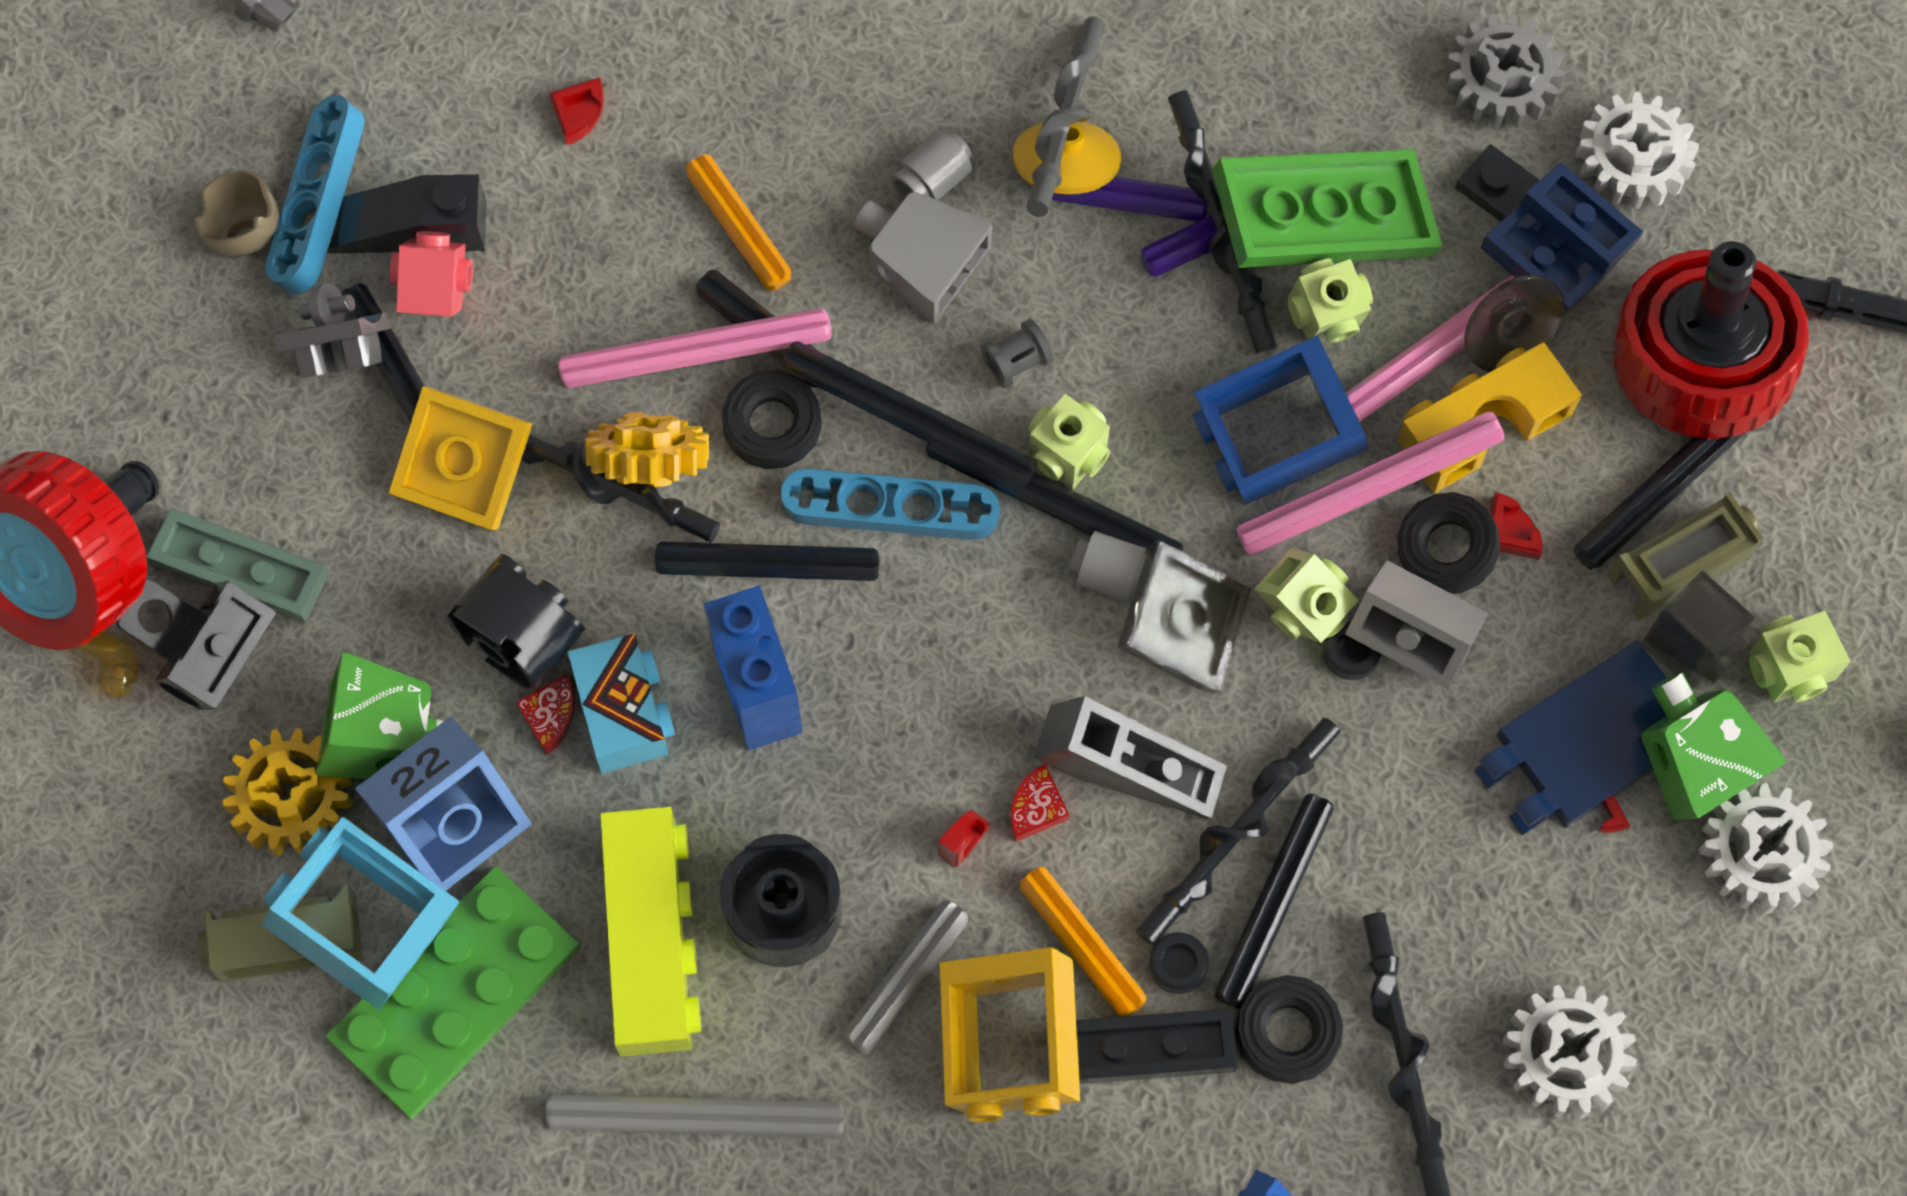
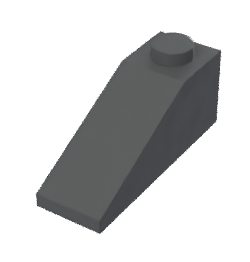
M1086 696L1050 706L1034 755L1035 759L1081 781L1206 819H1212L1227 769L1226 764Z

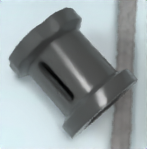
M1032 319L1022 322L1019 331L994 344L991 341H987L980 345L982 357L1002 388L1012 385L1013 377L1038 363L1046 366L1053 362L1050 345L1039 326Z

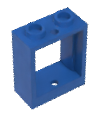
M1318 335L1194 392L1201 407L1200 411L1192 414L1205 445L1216 440L1224 457L1214 462L1227 493L1236 489L1239 490L1245 504L1261 499L1369 449L1364 430ZM1309 375L1337 436L1248 476L1220 415Z
M760 585L704 603L713 650L747 750L749 751L803 733L797 690Z

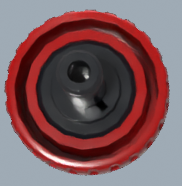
M1722 242L1715 246L1714 249L1691 250L1669 256L1648 268L1644 274L1638 277L1633 283L1632 289L1627 293L1615 332L1613 364L1617 371L1616 377L1631 403L1647 418L1670 431L1706 439L1741 435L1764 425L1768 420L1773 419L1792 396L1804 366L1809 342L1806 311L1801 304L1800 298L1788 282L1769 266L1758 261L1754 252L1740 242Z

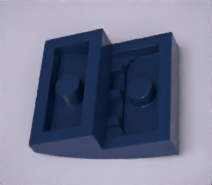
M1560 162L1526 192L1521 204L1485 236L1480 248L1560 317L1564 318L1629 252L1641 238L1644 231Z

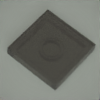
M1162 541L1149 545L1117 648L1201 691L1211 694L1221 691L1251 588Z

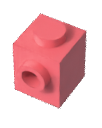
M419 231L416 232V239H409L399 246V253L393 252L389 267L390 284L397 286L396 312L452 317L462 309L463 292L470 291L473 280L472 259L465 258V243L449 242L450 234Z

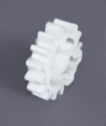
M1634 92L1628 104H1625L1618 94L1614 95L1611 98L1608 109L1598 104L1593 110L1590 121L1585 120L1579 138L1582 140H1580L1576 150V157L1586 160L1580 173L1582 177L1594 175L1597 177L1593 188L1597 193L1604 191L1606 188L1612 190V203L1615 205L1622 200L1623 196L1631 197L1634 209H1640L1644 198L1648 196L1656 206L1662 205L1667 192L1675 196L1680 193L1685 180H1689L1696 163L1692 160L1699 149V143L1688 141L1694 129L1693 124L1684 123L1679 125L1676 121L1681 109L1677 106L1665 112L1661 109L1662 97L1658 95L1652 100L1651 104L1643 103L1640 92ZM1624 124L1622 128H1614L1616 126ZM1653 170H1664L1657 175L1651 176Z
M1767 783L1759 785L1754 792L1753 798L1744 789L1732 797V803L1725 801L1714 808L1713 812L1717 818H1709L1703 825L1702 831L1714 839L1705 841L1699 848V853L1707 857H1714L1715 860L1705 871L1707 877L1721 875L1726 882L1722 885L1719 893L1724 897L1734 890L1741 893L1740 908L1745 910L1755 899L1761 900L1764 913H1771L1778 906L1779 899L1790 910L1801 901L1800 893L1810 897L1820 887L1815 878H1823L1830 871L1831 865L1819 857L1827 855L1833 849V842L1819 839L1817 835L1827 825L1825 819L1811 821L1806 814L1810 811L1813 804L1809 799L1798 806L1790 803L1792 789L1788 787L1778 797L1771 796ZM1758 813L1769 814L1775 817H1761ZM1775 834H1779L1780 838L1774 844L1775 848L1768 855L1764 854L1758 861H1754L1753 857L1759 851L1758 847L1766 839L1769 841ZM1796 834L1802 846V853L1797 849ZM1729 840L1736 845L1737 863H1735L1731 855ZM1753 877H1771L1777 883H1765L1757 881Z
M1556 985L1549 991L1548 1003L1535 993L1526 1002L1531 1014L1518 1009L1512 1016L1510 1021L1520 1031L1507 1032L1503 1037L1502 1043L1516 1049V1053L1508 1056L1503 1065L1505 1069L1520 1070L1521 1076L1515 1082L1513 1088L1515 1091L1530 1087L1535 1092L1530 1104L1536 1109L1547 1099L1553 1102L1552 1110L1554 1117L1560 1118L1565 1113L1567 1107L1573 1105L1577 1116L1584 1118L1590 1113L1591 1100L1596 1106L1604 1110L1613 1102L1609 1090L1621 1094L1627 1088L1629 1082L1619 1072L1631 1071L1636 1066L1637 1059L1623 1054V1050L1630 1047L1636 1041L1634 1034L1619 1033L1617 1027L1626 1018L1623 1012L1615 1013L1610 1017L1604 1012L1608 997L1602 995L1592 1004L1586 1001L1584 986H1578L1571 998H1566L1560 985ZM1566 1014L1580 1017L1589 1023L1569 1020ZM1536 1028L1538 1031L1537 1035L1543 1044L1541 1055L1533 1061L1531 1039ZM1586 1039L1589 1040L1577 1057L1569 1056L1566 1059L1562 1057L1554 1063L1551 1062L1563 1044L1565 1046H1570L1574 1043L1578 1045ZM1605 1042L1607 1066L1604 1074H1602L1601 1070L1603 1067L1597 1059L1599 1046ZM1556 1078L1570 1081L1575 1089L1557 1086L1550 1082L1549 1079Z

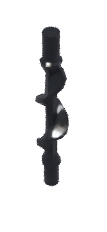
M1187 90L1176 92L1168 97V101L1180 133L1179 141L1189 152L1183 170L1186 183L1203 201L1207 202L1217 233L1209 242V250L1219 268L1231 274L1234 278L1240 295L1238 299V314L1244 317L1256 354L1275 349L1277 345L1264 310L1266 303L1260 296L1262 292V279L1248 271L1247 267L1238 268L1212 167L1205 149V129L1200 126L1189 92Z
M529 434L522 460L527 464L546 460L573 473L575 480L590 500L599 504H609L613 500L623 497L658 514L670 527L676 526L709 543L716 538L720 529V522L685 506L683 501L676 498L664 499L659 494L657 488L649 484H621L616 479H606L605 473H592L591 466H586V461H584L582 444L571 441L562 447H557Z
M1325 717L1322 718L1296 748L1289 750L1286 759L1272 761L1264 767L1252 786L1254 801L1230 828L1215 825L1205 829L1200 835L1199 842L1201 860L1179 886L1162 895L1163 899L1137 927V934L1145 942L1153 946L1181 914L1187 912L1193 901L1202 900L1212 893V871L1242 838L1263 837L1268 833L1269 828L1264 817V811L1296 776L1306 774L1314 768V762L1340 734L1337 725Z
M1385 912L1371 913L1365 915L1362 919L1372 958L1368 964L1376 976L1370 994L1373 1018L1378 1024L1386 1027L1391 1032L1400 1071L1389 1082L1388 1091L1392 1100L1410 1115L1417 1143L1415 1164L1420 1167L1426 1196H1451L1443 1164L1445 1155L1439 1145L1442 1138L1441 1122L1427 1113L1417 1067L1424 1061L1430 1045L1424 1034L1411 1032L1407 1028L1396 978L1400 957L1394 953Z

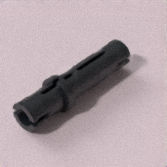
M1781 269L1777 271L1795 290L1805 311L1817 313V319L1829 322L1834 317L1907 334V300L1904 298L1842 285L1841 279L1829 276L1824 281L1789 273Z

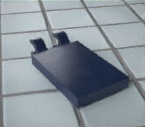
M1638 640L1500 728L1496 736L1504 746L1493 750L1479 761L1481 765L1475 768L1474 771L1487 789L1521 768L1539 792L1515 806L1514 809L1516 811L1509 816L1522 836L1553 815H1556L1563 826L1567 828L1602 805L1611 796L1617 795L1653 771L1642 741V732L1666 717L1651 687L1667 677Z

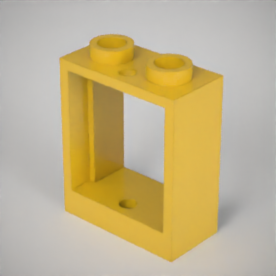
M1049 947L940 962L945 1105L967 1114V1120L970 1122H994L1002 1120L1003 1111L1023 1109L1025 1115L1046 1116L1059 1113L1060 1104L1080 1102L1073 959ZM1045 987L1050 1082L981 1091L977 996Z

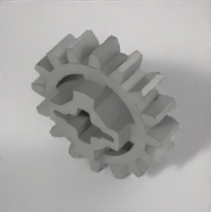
M1494 14L1488 15L1484 29L1473 21L1469 23L1465 37L1457 35L1454 39L1451 49L1452 53H1449L1445 66V71L1450 73L1446 85L1447 91H1460L1455 104L1458 109L1471 104L1475 108L1472 120L1477 122L1485 114L1492 116L1493 128L1498 129L1503 118H1510L1516 128L1522 126L1526 113L1536 121L1542 117L1545 105L1553 107L1559 93L1558 89H1560L1565 77V71L1559 69L1564 57L1563 52L1549 51L1554 36L1551 33L1541 37L1535 35L1537 22L1534 20L1529 22L1525 28L1517 26L1516 14H1510L1506 24H1499ZM1474 77L1479 79L1480 85L1477 83Z

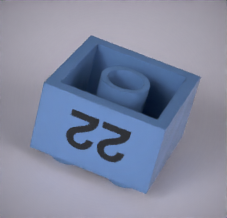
M452 716L355 788L409 864L444 891L532 825L484 751Z

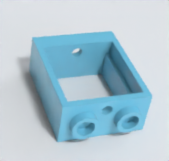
M342 816L330 832L320 827L311 837L299 855L307 862L293 878L284 872L269 890L263 902L270 906L262 926L373 1007L380 1010L450 918L460 901ZM336 855L419 914L375 974L291 913Z

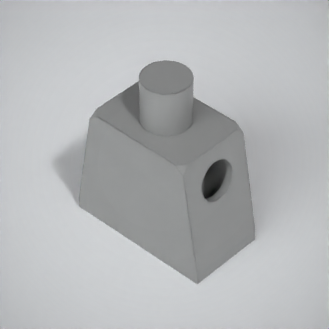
M918 192L909 193L894 214L870 200L862 207L854 223V229L874 240L868 250L869 270L933 324L937 322L992 246L993 223Z

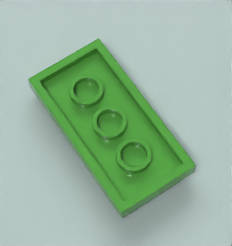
M1414 149L1220 158L1212 168L1238 268L1312 264L1328 258L1332 259V262H1343L1349 259L1351 261L1433 257L1443 247Z
M495 866L459 902L450 918L382 1008L378 1010L364 999H361L325 1036L412 1120L569 961L581 946L503 871Z

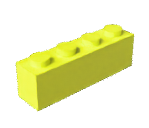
M671 806L600 813L615 1046L620 1057L692 1050L691 1033L701 1032L702 1027L699 997H688L686 975L697 974V956L694 938L684 939L682 917L693 916L690 881L680 882L678 860L689 859L686 824L676 825Z

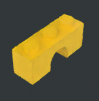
M1545 342L1529 351H1526L1524 347H1520L1505 355L1496 364L1497 369L1481 378L1477 373H1474L1460 380L1451 388L1449 396L1436 403L1428 399L1411 408L1403 417L1404 421L1397 441L1404 450L1487 411L1493 412L1495 416H1501L1510 420L1518 428L1526 441L1572 416L1582 394ZM1488 449L1423 479L1433 494L1479 469Z

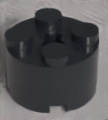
M501 553L454 605L451 612L446 616V620L453 631L468 647L474 641L488 655L484 661L515 684L525 689H530L531 686L536 689L577 642L585 627L575 616L563 609L569 601L557 587L544 579L538 585H535L526 578V572L518 563Z
M772 834L757 838L745 846V849L732 863H729L723 873L720 886L721 906L729 934L743 954L765 965L791 967L808 962L828 949L836 936L842 917L840 884L834 865L812 843L802 837L790 834ZM782 892L788 893L790 901L787 904V908L775 909L774 903H776L777 894Z

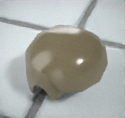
M241 169L221 174L201 189L199 196L202 202V213L200 217L194 216L193 218L199 237L212 253L236 258L260 251L276 231L280 215L273 195L259 174ZM251 228L236 235L242 229Z

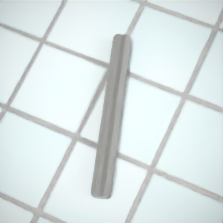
M552 1094L548 1096L545 1118L546 1124L551 1129L839 1137L844 1131L845 1109L840 1102Z

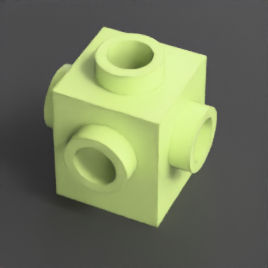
M1328 258L1303 268L1300 271L1302 276L1297 279L1288 295V308L1295 326L1303 330L1307 340L1318 335L1320 340L1327 338L1329 343H1336L1357 334L1360 331L1359 326L1371 311L1370 304L1373 303L1372 291L1363 273H1356L1351 259L1333 264L1332 259ZM1333 291L1336 301L1329 298L1327 293Z
M1064 394L1053 408L1048 404L1043 406L1028 427V432L1030 433L1029 457L1036 461V469L1042 475L1052 481L1059 480L1073 490L1085 475H1088L1090 478L1093 477L1108 459L1111 452L1107 448L1110 426L1106 423L1104 415L1095 406L1086 401L1078 403L1067 394Z
M1290 548L1254 588L1257 594L1275 611L1270 617L1273 623L1294 640L1302 636L1321 643L1325 638L1334 636L1345 626L1349 618L1348 612L1359 601L1345 586L1349 581L1348 576L1335 563L1327 558L1320 560L1313 553Z
M1825 610L1797 621L1794 620L1792 615L1783 616L1771 621L1761 628L1762 635L1749 651L1751 656L1749 658V666L1752 676L1759 687L1762 689L1767 688L1773 703L1793 696L1796 703L1820 695L1828 689L1826 683L1836 680L1851 662Z

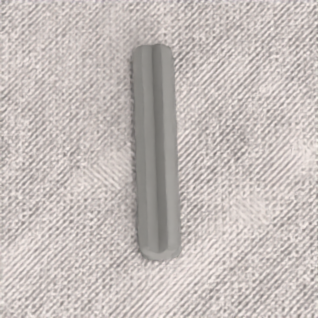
M948 900L940 903L844 1030V1039L850 1046L863 1054H868L873 1050L967 925L968 915L962 908Z

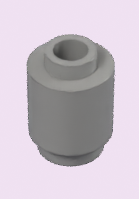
M936 130L897 164L898 171L891 177L892 184L903 200L909 193L918 192L939 201L972 171L969 160L972 157V152L966 142L956 133L950 132L946 134Z
M1094 531L1090 541L1082 538L1079 539L1069 570L1079 573L1077 585L1126 602H1129L1131 597L1144 601L1158 558L1145 554L1146 548Z

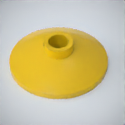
M1077 121L1071 124L1062 153L1061 183L1055 188L1054 193L1082 194L1097 190L1111 182L1119 172L1121 165V151L1116 140L1105 130L1084 121ZM1043 122L1031 126L1021 133L1013 147V164L1015 169L1031 185L1034 184L1032 178L1033 171L1043 163L1035 150L1036 140Z

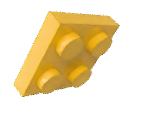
M423 386L389 494L489 530H498L533 423L444 391Z

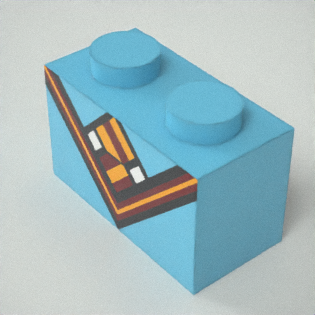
M633 633L568 651L601 773L669 755L664 738L675 735L667 703L655 704L650 685L661 682L652 649L640 652L636 635Z

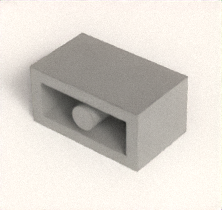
M1386 560L1367 589L1345 635L1448 689L1466 659L1489 613Z

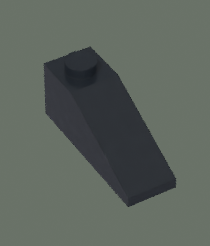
M479 174L422 175L343 196L327 254L399 252V246L409 239H416V232L419 231L450 234L449 242L465 243V252L485 251L487 201Z

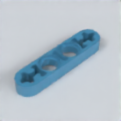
M334 94L327 96L313 109L266 261L265 270L267 277L289 294L297 295L304 293L315 284L320 276L364 129L365 118L363 113L342 95ZM331 160L325 173L315 180V174L319 167ZM316 208L311 221L306 226L300 228L303 217L309 211Z
M800 469L789 474L781 487L782 508L786 515L794 522L807 525L976 540L989 536L997 528L1000 515L999 501L994 492L978 484ZM810 485L813 486L814 495L831 498L830 487H839L837 492L838 512L829 511L830 502L828 499H812L810 507L802 508L799 507L798 498L791 495L801 494L803 486ZM859 490L873 493L879 501L877 507L867 515L854 514L846 505L847 499L852 493ZM917 495L927 497L935 507L933 513L924 520L910 519L902 510L903 503L908 498ZM943 497H951V509L966 510L970 506V501L981 502L982 511L989 512L990 515L983 514L979 518V523L972 524L968 522L966 513L950 511V522H941L943 516Z

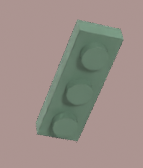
M173 508L170 509L146 556L152 566L210 588H214L218 582L231 581L277 613L303 623L307 622L330 574L327 567L323 564Z

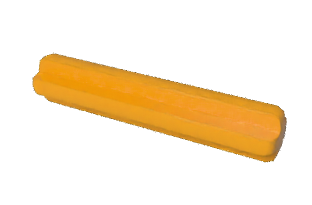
M701 154L696 159L691 160L686 165L688 179L766 290L773 292L785 286L792 279L791 268L716 162L708 154Z
M1040 866L1024 876L1020 881L1021 892L1119 1017L1131 1016L1141 1009L1146 1003V994L1045 867Z

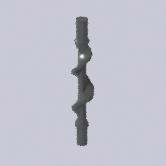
M1093 16L1085 19L1078 43L1072 49L1073 58L1067 60L1062 66L1055 86L1053 98L1060 110H1055L1047 116L1036 140V154L1043 163L1033 171L1032 178L1034 184L1026 207L1027 211L1036 217H1043L1048 213L1055 188L1061 183V159L1070 125L1077 121H1087L1090 117V110L1084 109L1080 104L1079 95L1088 68L1099 56L1098 47L1105 25L1098 17Z

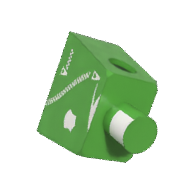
M342 652L329 683L316 775L368 779L444 722V720L428 717L432 690L428 683L358 656Z
M1682 672L1675 673L1651 687L1666 717L1642 732V741L1669 813L1674 821L1700 818L1787 763L1781 752L1729 690L1722 689L1706 692L1696 697Z

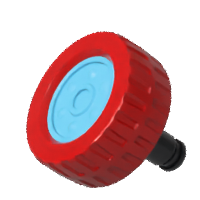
M46 451L23 452L0 464L1 627L17 638L37 647L52 650H69L85 645L104 632L139 600L147 578V558L140 532L132 515L138 512L146 502L156 498L159 493L158 478L148 465L140 461L131 460L122 465L120 470L101 480L92 471L76 461Z

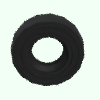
M777 369L757 371L741 379L728 393L722 410L724 437L733 453L749 465L764 469L786 468L804 459L817 444L822 429L820 403L811 387L800 378ZM775 401L782 403L791 410L794 416L792 427L787 433L779 437L767 438L755 432L750 424L753 411L766 402Z
M1456 492L1433 494L1417 502L1404 516L1397 534L1398 556L1405 570L1451 594L1463 593L1480 585L1494 570L1500 553L1499 529L1490 511L1473 497ZM1448 524L1461 526L1470 535L1469 549L1462 558L1454 562L1444 563L1435 560L1429 555L1427 541L1436 528Z
M1283 975L1263 981L1248 993L1237 1013L1235 1036L1241 1055L1255 1072L1274 1082L1296 1084L1314 1079L1331 1065L1342 1044L1343 1022L1337 1003L1322 986L1305 977ZM1285 1007L1295 1008L1303 1012L1310 1020L1312 1027V1036L1309 1043L1302 1049L1293 1052L1283 1051L1274 1046L1266 1032L1269 1016L1276 1010Z

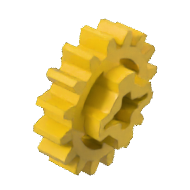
M641 411L624 414L623 418L616 419V425L598 424V430H589L587 432L588 438H585L586 466H591L592 473H605L606 479H616L621 484L640 483L649 484L653 487L667 486L672 484V481H679V474L697 475V469H706L707 460H709V434L703 433L702 426H688L687 420H679L678 417L671 414L657 416L647 415Z
M300 728L295 729L290 741H285L278 729L271 730V744L263 747L255 738L249 741L250 748L254 753L249 759L234 755L232 761L240 770L238 776H224L223 783L235 795L225 798L222 802L229 814H237L230 823L238 834L248 832L246 840L253 848L259 849L268 840L269 850L274 856L280 857L286 844H291L297 854L300 855L306 845L305 841L311 839L320 827L324 829L327 826L334 828L340 820V817L336 814L337 809L352 808L353 801L350 796L340 790L353 785L352 778L316 775L314 767L303 769L295 764L294 758H299L317 766L321 742L320 735L308 744L307 736ZM264 770V772H263L262 775L259 777V779L256 780V779L258 778V776L261 774V772ZM294 783L296 787L291 789V798L282 801L279 796L285 792L284 785ZM322 802L316 812L307 819L314 806ZM260 813L262 816L273 814L280 819L282 827L269 825L258 819L255 814Z

